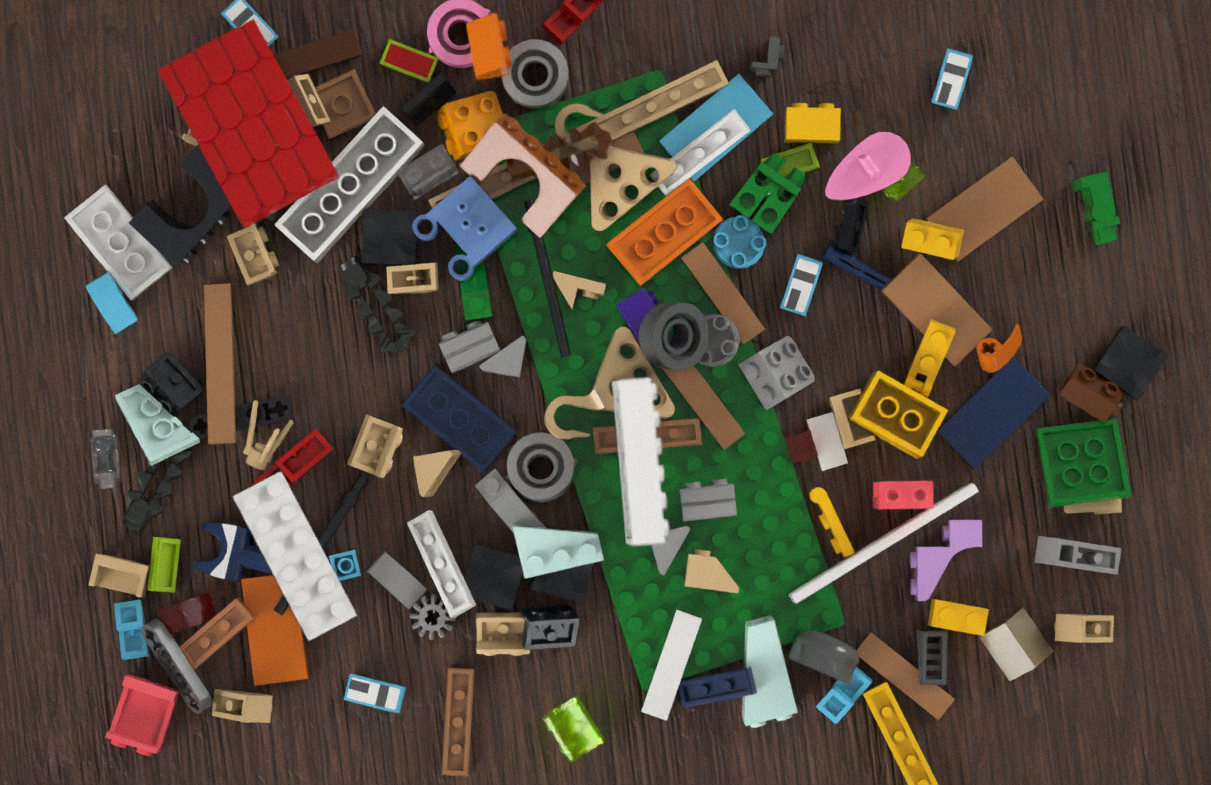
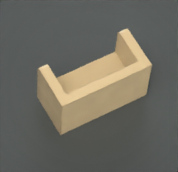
M861 388L828 398L844 449L876 440L875 435L848 420L852 409L862 394Z
M96 554L89 586H100L134 594L136 597H145L150 565L106 554Z

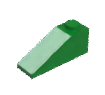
M455 243L456 255L466 256L467 254ZM464 261L457 262L459 275H464L468 271V263ZM483 261L474 269L473 275L468 280L460 281L466 322L493 318L485 262Z

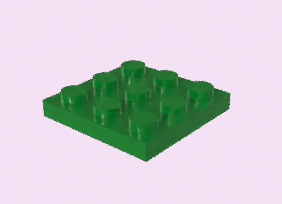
M1117 418L1108 419L1105 423L1102 421H1092L1037 428L1036 435L1050 508L1130 498L1131 491Z

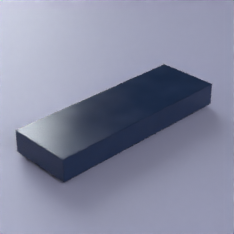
M751 667L681 680L678 687L683 708L757 693Z

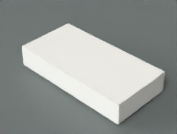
M833 412L807 419L821 470L824 471L847 464L848 461Z

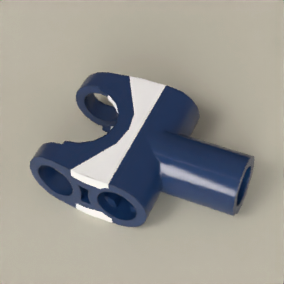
M202 523L201 529L211 531L212 534L219 538L221 552L212 561L193 560V568L214 577L241 582L244 568L272 574V570L259 546L250 544L252 532L249 528L227 523Z

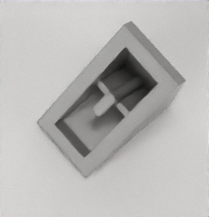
M521 336L479 365L483 372L520 378L527 340L524 336Z
M682 526L669 530V536H665V543L651 544L660 574L665 575L691 528Z

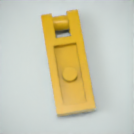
M930 319L903 385L919 391L924 397L929 396L956 332L955 328ZM917 373L926 376L924 382L915 379Z
M820 487L813 488L809 492V498L813 503H818L822 514L819 515V519L825 530L830 528L834 537L830 542L836 554L841 553L843 557L854 554L852 545L826 491Z

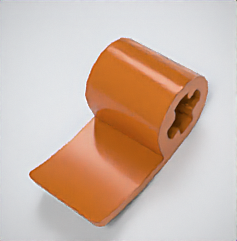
M1016 324L1010 337L1003 345L994 338H985L977 344L976 349L982 370L990 373L996 372L1015 355L1022 342L1021 330L1018 324Z

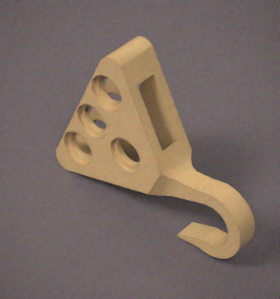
M572 104L563 108L557 115L555 130L557 135L563 140L567 134L565 128L566 119L574 112L602 118L606 117V115L596 112L584 104ZM582 140L569 146L585 151L596 148L598 142ZM611 146L607 150L608 159L604 160L589 156L592 227L597 231L610 227L676 171L675 161ZM611 164H617L621 168V175L618 179L612 178L609 175L608 169ZM649 167H653L659 172V179L656 182H650L646 178V171ZM628 185L637 187L638 197L636 199L627 197L625 190ZM608 202H614L617 205L618 213L616 216H609L606 213L605 206Z
M620 327L613 333L589 395L561 396L548 405L544 421L548 431L556 438L569 440L590 436L588 433L560 429L554 421V412L559 406L570 405L594 411L615 412L611 383L613 381L635 379L634 370L638 368L643 369L646 372L647 378H651V383L656 384L660 403L659 405H653L654 411L658 410L659 419L666 420L674 414L675 407L627 327ZM627 345L631 347L633 357L630 359L624 358L620 353L621 346Z

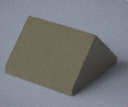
M1021 607L986 631L984 636H979L1008 681L1035 669L1053 652L1024 607Z

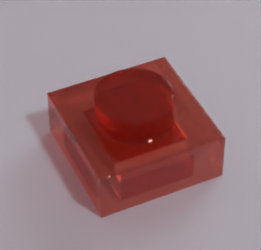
M811 430L784 438L792 464L818 456Z

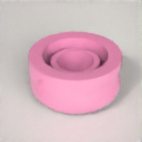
M448 0L434 10L427 25V37L430 45L429 53L433 52L440 61L454 68L473 67L470 43L462 46L455 45L449 40L448 33L454 24L458 22L469 23L489 15L490 10L484 9L480 4L472 0Z

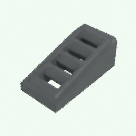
M917 629L920 685H947L948 631L945 629ZM927 638H938V642H927ZM927 649H938V653H927ZM927 660H939V664H927ZM926 671H939V676H926Z

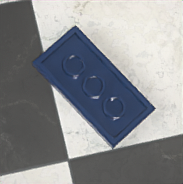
M1012 357L1007 364L998 370L937 430V433L972 469H976L1051 394Z
M437 365L432 367L401 405L452 448L459 450L463 457L483 473L486 472L518 433Z

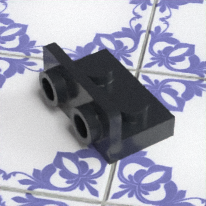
M169 351L147 367L140 378L143 387L149 393H154L160 400L162 407L169 413L172 412L176 417L204 391V388Z
M558 604L553 607L532 606L521 609L520 614L525 621L522 646L525 650L576 647L580 618L571 606Z

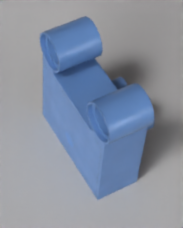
M471 176L431 211L418 216L413 222L414 233L423 241L434 239L438 234V225L440 224L467 254L466 256L456 255L449 262V272L458 281L468 280L479 264L517 232V228ZM423 221H429L433 224V229L429 234L423 235L419 233L418 228ZM459 261L468 263L469 268L464 275H457L454 272V266Z

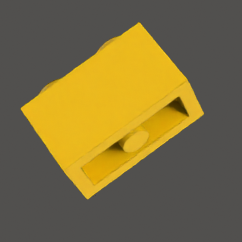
M792 103V107H787L785 111V143L812 142L838 144L840 141L841 108H834V104L830 103L818 104V108H808L807 103Z
M912 218L906 223L901 248L954 260L959 256L964 230Z
M932 599L927 625L984 636L989 609Z

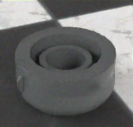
M671 301L655 305L644 316L639 330L641 350L644 356L658 369L665 368L679 371L693 367L703 357L709 340V330L704 315L696 306ZM672 326L673 339L668 344L667 333Z
M805 630L799 633L788 656V659L849 685L853 678V672L859 664L858 653L852 646L814 630Z

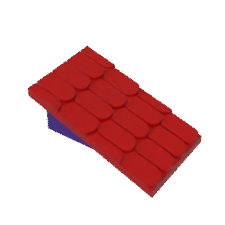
M254 19L203 45L194 52H190L171 62V64L158 69L166 87L244 228L339 178L336 169Z

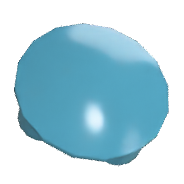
M743 215L730 217L721 222L715 230L712 240L714 252L718 259L726 266L735 269L748 268L755 264L763 255L764 248L766 247V239L760 227Z

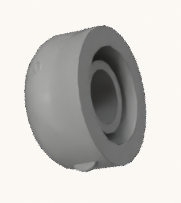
M530 39L515 46L512 45L509 49L512 67L507 68L508 75L502 76L507 94L514 102L530 109L555 106L556 101L563 95L568 84V66L562 52L553 44L540 39ZM531 63L542 64L548 71L547 80L540 86L533 87L528 85L522 78V73L527 65Z
M532 433L524 436L512 447L507 459L508 475L505 476V480L511 483L514 490L523 498L532 502H549L559 498L570 487L577 459H573L569 447L561 439L549 433ZM538 457L549 459L554 466L552 474L546 479L538 480L533 478L528 472V466L533 459Z

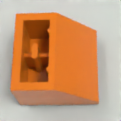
M497 13L466 23L476 80L508 75L507 68L512 67L509 46L503 47L502 42L507 41L504 20H498Z

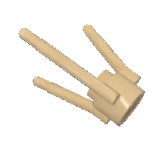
M254 400L247 443L243 453L248 455L245 461L248 465L265 470L267 463L271 461L276 449L293 425V420L288 421L280 434V430L276 428L266 445L256 443L255 447L252 446L258 401Z

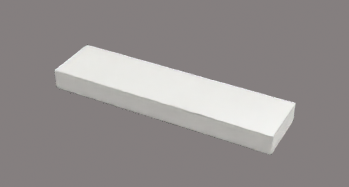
M735 109L670 158L675 161L677 168L669 178L658 186L665 196L751 131ZM657 169L650 174L654 182L659 179Z
M428 510L409 521L407 525L449 616L455 618L476 606L433 511Z
M676 609L641 712L667 721L702 618Z

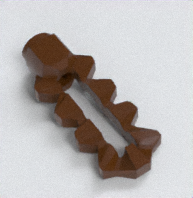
M595 121L589 124L582 133L576 128L569 130L563 140L559 135L550 136L544 148L547 151H552L596 136L598 140L596 148L560 159L561 164L569 170L570 162L578 166H587L589 156L604 160L608 159L607 150L613 140L611 133L601 129ZM513 158L507 159V167L513 180L529 176L538 178L533 168L524 161Z

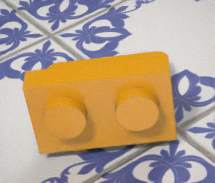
M494 91L446 103L438 110V124L445 131L447 137L446 147L449 154L453 155L455 161L467 157L492 125L503 116Z

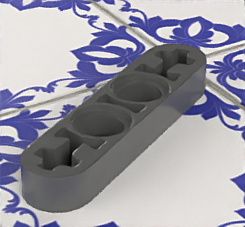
M153 619L143 625L141 631L145 641L188 707L197 714L208 709L212 705L209 692L166 626L159 619Z

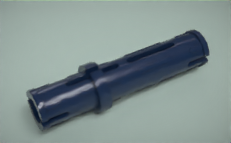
M832 244L829 245L823 256L824 260L826 259L842 268V272L845 274L851 273L880 290L893 279L857 259V255L853 253L850 255ZM839 258H842V259L846 260L847 262L851 263L852 265L857 266V267L860 268V269H857V268L851 266L850 264H848V263H846V262L840 260ZM864 271H866L867 273H869V274H871V275L877 277L878 279H880V280H882V281H884V282H883V283L880 282L879 280H877V279L871 277L870 275L864 273Z

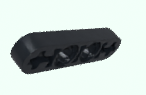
M283 397L258 401V408L262 412V417L256 422L255 427L289 419L293 413L292 403ZM278 402L288 407V410L284 411V416L280 417L279 413L269 414L272 419L267 420V411L264 404H268V409L276 408ZM253 403L235 406L236 432L249 429L250 421L247 418V413L252 408ZM207 413L194 416L189 424L191 433L193 432L198 438H208V428L205 429L204 434H202L201 430H196L195 428L196 425H199L200 419L208 423Z

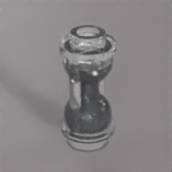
M113 429L94 430L90 438L94 484H100V489L116 488V482H121L117 435H114ZM112 453H113L114 464L111 462V455H112ZM97 455H98L99 458H100V464H99V466H98Z

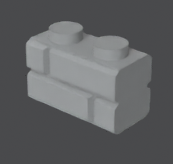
M480 319L466 326L468 330L461 334L453 331L442 336L443 342L438 344L452 374L501 351L488 322L482 323Z
M727 479L711 480V486L701 487L700 482L684 483L685 489H679L683 521L737 516L734 484H727Z

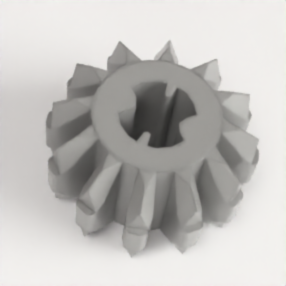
M432 594L431 604H429L425 596L421 597L424 607L415 603L413 607L420 613L410 614V618L419 619V622L414 623L412 628L423 627L419 633L420 637H423L428 630L429 640H434L436 630L440 638L445 637L441 627L451 631L453 627L446 623V620L455 621L456 617L451 618L447 615L448 611L446 608L444 609L442 599L439 604L436 603V594ZM429 610H433V613L436 611L439 613L440 617L437 618V624H433V621L428 623L426 617L429 616Z

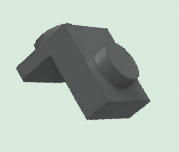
M769 37L766 63L751 62L750 71H755L756 76L770 77L771 73L777 72L778 61H783L784 45H780V37Z

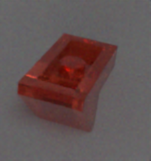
M210 593L158 610L161 622L166 626L170 634L208 622L217 615Z

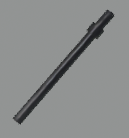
M534 199L524 201L526 212L535 203ZM528 228V233L532 234L561 358L571 356L543 236L539 238Z
M359 474L350 490L345 491L341 497V504L318 539L323 551L350 508H354L359 500L358 495L369 480L365 476ZM284 594L274 608V611L282 616L289 606Z

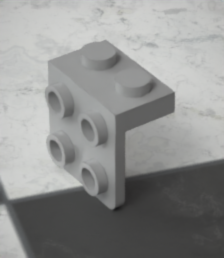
M790 336L780 339L739 364L765 410H768L815 381L811 368L807 365Z

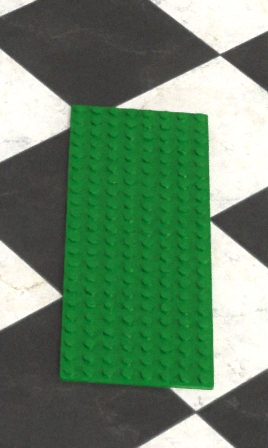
M656 70L556 103L555 106L544 107L513 118L518 121L523 130L537 138L540 144L543 145L550 136L557 135L555 121L559 112L566 106L584 104L592 110L605 115L666 85L663 73ZM574 112L566 119V131L578 128L598 117ZM676 112L634 131L645 154L671 158L658 142L679 125ZM507 159L502 160L498 166L506 163ZM649 167L646 171V178L650 182H654L650 176L656 170L653 167ZM621 168L609 173L612 178L618 179L621 175ZM539 179L528 182L492 200L517 228V232L504 242L497 251L548 405L561 396H587L590 394L613 333L620 327H627L630 330L616 304L644 288L647 293L652 291L659 304L671 301L687 303L696 306L704 316L712 314L721 315L681 259V257L703 242L731 280L727 266L718 259L714 252L712 241L715 232L714 228L660 270V274L655 280L647 281L640 286L608 248L607 243L666 196L659 187L655 188L610 227L597 231L592 227L591 183H588L543 235L552 276L554 271L606 284L604 296L598 295L597 299L582 296L583 291L578 290L572 311L554 281L571 351V356L561 358L532 234L528 233L527 226L520 221L526 214L524 201L534 199L536 202L539 196ZM697 179V180H696L695 182H693V183L696 185V187H697V188L700 190V192L702 193V190H701L699 181H698V179ZM628 185L625 190L627 197L636 199L638 197L637 187ZM608 202L605 206V211L609 216H616L618 207L614 202ZM672 326L667 333L668 344L673 339ZM751 340L744 345L740 342L735 356L723 366L709 367L700 363L694 365L745 434L723 450L700 419L702 445L662 448V454H657L658 465H662L664 470V481L660 482V490L662 493L665 492L666 509H662L663 519L668 521L669 530L682 526L691 528L665 575L660 574L651 544L632 546L626 543L618 452L595 454L593 427L615 426V412L594 411L570 405L559 406L554 412L555 424L560 429L590 434L589 437L572 438L562 441L569 447L573 459H577V465L574 467L573 482L590 532L598 533L604 559L600 561L641 688L645 691L649 690L676 609L702 618L681 679L744 659L746 621L772 615L781 646L793 643L799 633L805 630L823 633L841 627L845 623L832 582L797 604L793 603L788 596L790 592L828 569L774 407L765 410L739 367L740 363L756 354ZM627 345L621 346V355L626 359L632 358V348ZM648 360L675 407L672 416L666 420L659 419V422L699 418L662 368H655L654 364ZM635 369L634 378H647L646 372L643 369ZM658 394L657 399L653 400V405H659L660 396ZM727 479V484H734L737 516L692 521L682 520L679 489H685L684 483L700 482L701 487L711 486V480ZM695 549L711 551L710 556L717 558L739 587V593L684 586L688 553L694 554Z

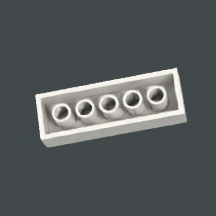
M383 106L332 161L339 178L298 199L275 223V226L314 262L318 263L362 216L364 209H368L425 147L424 143Z
M651 378L613 381L626 543L632 546L665 543V536H669L668 521L663 519L662 509H666L665 492L662 493L660 490V482L664 481V470L662 465H658L657 455L662 454L661 439L656 438L655 427H659L658 410L654 411L653 400L657 399L656 384L651 383Z
M282 472L233 496L308 641L357 616Z

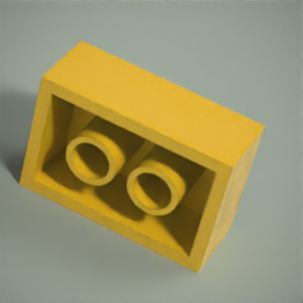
M876 371L872 373L848 420L918 459L925 454L948 410L884 373Z

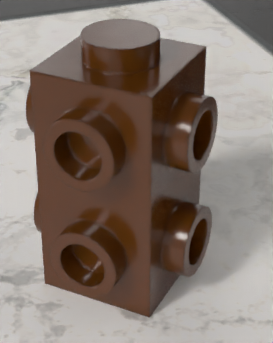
M1078 363L1066 378L1059 395L1088 412L1092 417L1105 423L1110 415L1115 417L1122 408L1123 403L1120 400L1124 391L1113 382H1109L1096 374L1092 369Z

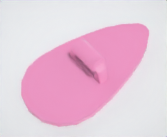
M878 132L870 135L858 144L835 168L825 188L826 196L833 200L855 199L882 190L898 182L907 173L911 164V153L907 144L900 136L891 132Z

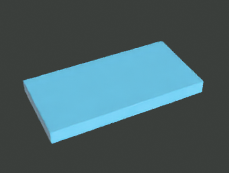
M740 74L735 76L728 82V86L716 92L658 142L672 158L735 109L751 131L690 177L692 182H695L773 115L771 110Z

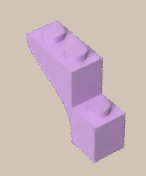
M947 520V525L942 526V541H947V547H915V552H910V568H915V579L910 580V594L915 595L916 601H926L930 598L949 561L956 553L966 548L982 547V520Z

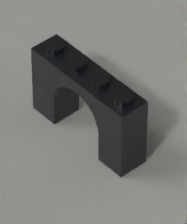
M199 145L192 150L180 166L204 188L207 194L208 211L204 220L195 226L180 224L153 200L146 203L129 222L138 233L175 267L182 263L188 265L197 255L194 250L200 244L205 246L215 235L211 231L217 225L223 226L232 216L229 213L232 206Z

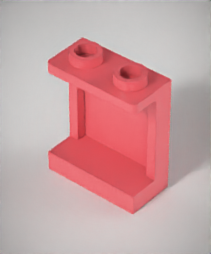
M932 481L872 482L873 509L934 508Z
M132 674L125 675L122 683L124 688L110 730L106 733L105 737L111 739L112 745L126 748L127 745L137 748V753L152 756V753L157 754L161 751L179 691Z

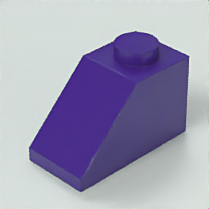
M644 288L616 304L617 309L638 343L639 330L644 316L651 308L659 304L653 292L649 291L647 293Z

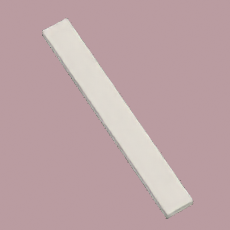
M972 483L964 485L933 504L934 508H927L793 590L788 596L793 603L797 604L979 492L977 487Z

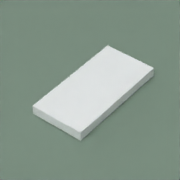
M106 184L64 217L131 301L174 268L155 247L129 224L133 216Z

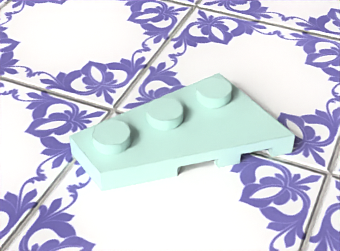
M140 384L115 395L119 407L151 466L200 443L199 438L193 432L191 433L182 425L181 421L165 410L162 404Z
M512 525L524 578L604 560L597 532Z

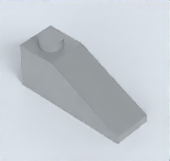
M494 469L475 485L513 533L512 525L546 528L523 498L514 490L511 483H508L505 480V476L497 469Z
M1038 536L1035 562L1118 575L1122 548Z

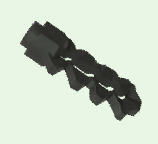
M355 256L339 266L342 272L341 275L347 283L346 296L349 300L360 299L357 313L361 318H370L369 332L371 335L380 334L382 353L392 351L401 354L408 349L410 338L415 332L399 323L404 314L399 309L389 307L393 300L391 294L376 289L382 280L380 276L369 272L364 264L361 263L362 261ZM370 285L402 336L393 343L359 291Z
M190 448L176 454L150 504L142 500V497L157 472L161 461L151 466L147 459L150 470L140 471L137 475L141 490L128 491L129 507L124 515L125 519L122 525L141 534L151 518L163 512L164 508L159 499L172 494L174 487L170 481L179 478L184 471L179 464L192 456L194 452Z

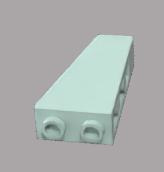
M772 615L746 621L744 668H752L757 693L742 697V718L745 726L750 725L752 728L765 725L766 721L776 718L777 721L787 720L792 717V714L798 712Z

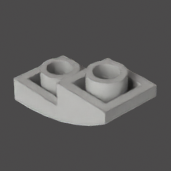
M385 551L366 571L408 609L427 590Z

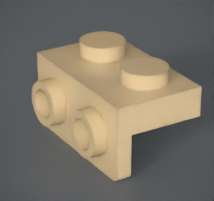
M253 223L249 227L227 236L248 286L278 274L275 267L279 266V262L274 251L269 252L265 242L269 241L263 226L258 228V225Z
M366 414L347 465L384 478L385 474L391 470L394 451L402 442L403 436L401 433L403 428Z
M477 613L476 653L486 656H494L496 654L521 656L523 654H530V650H525L522 646L525 621L521 614Z

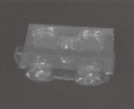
M439 145L403 167L397 173L412 198L416 200L459 173L444 146Z

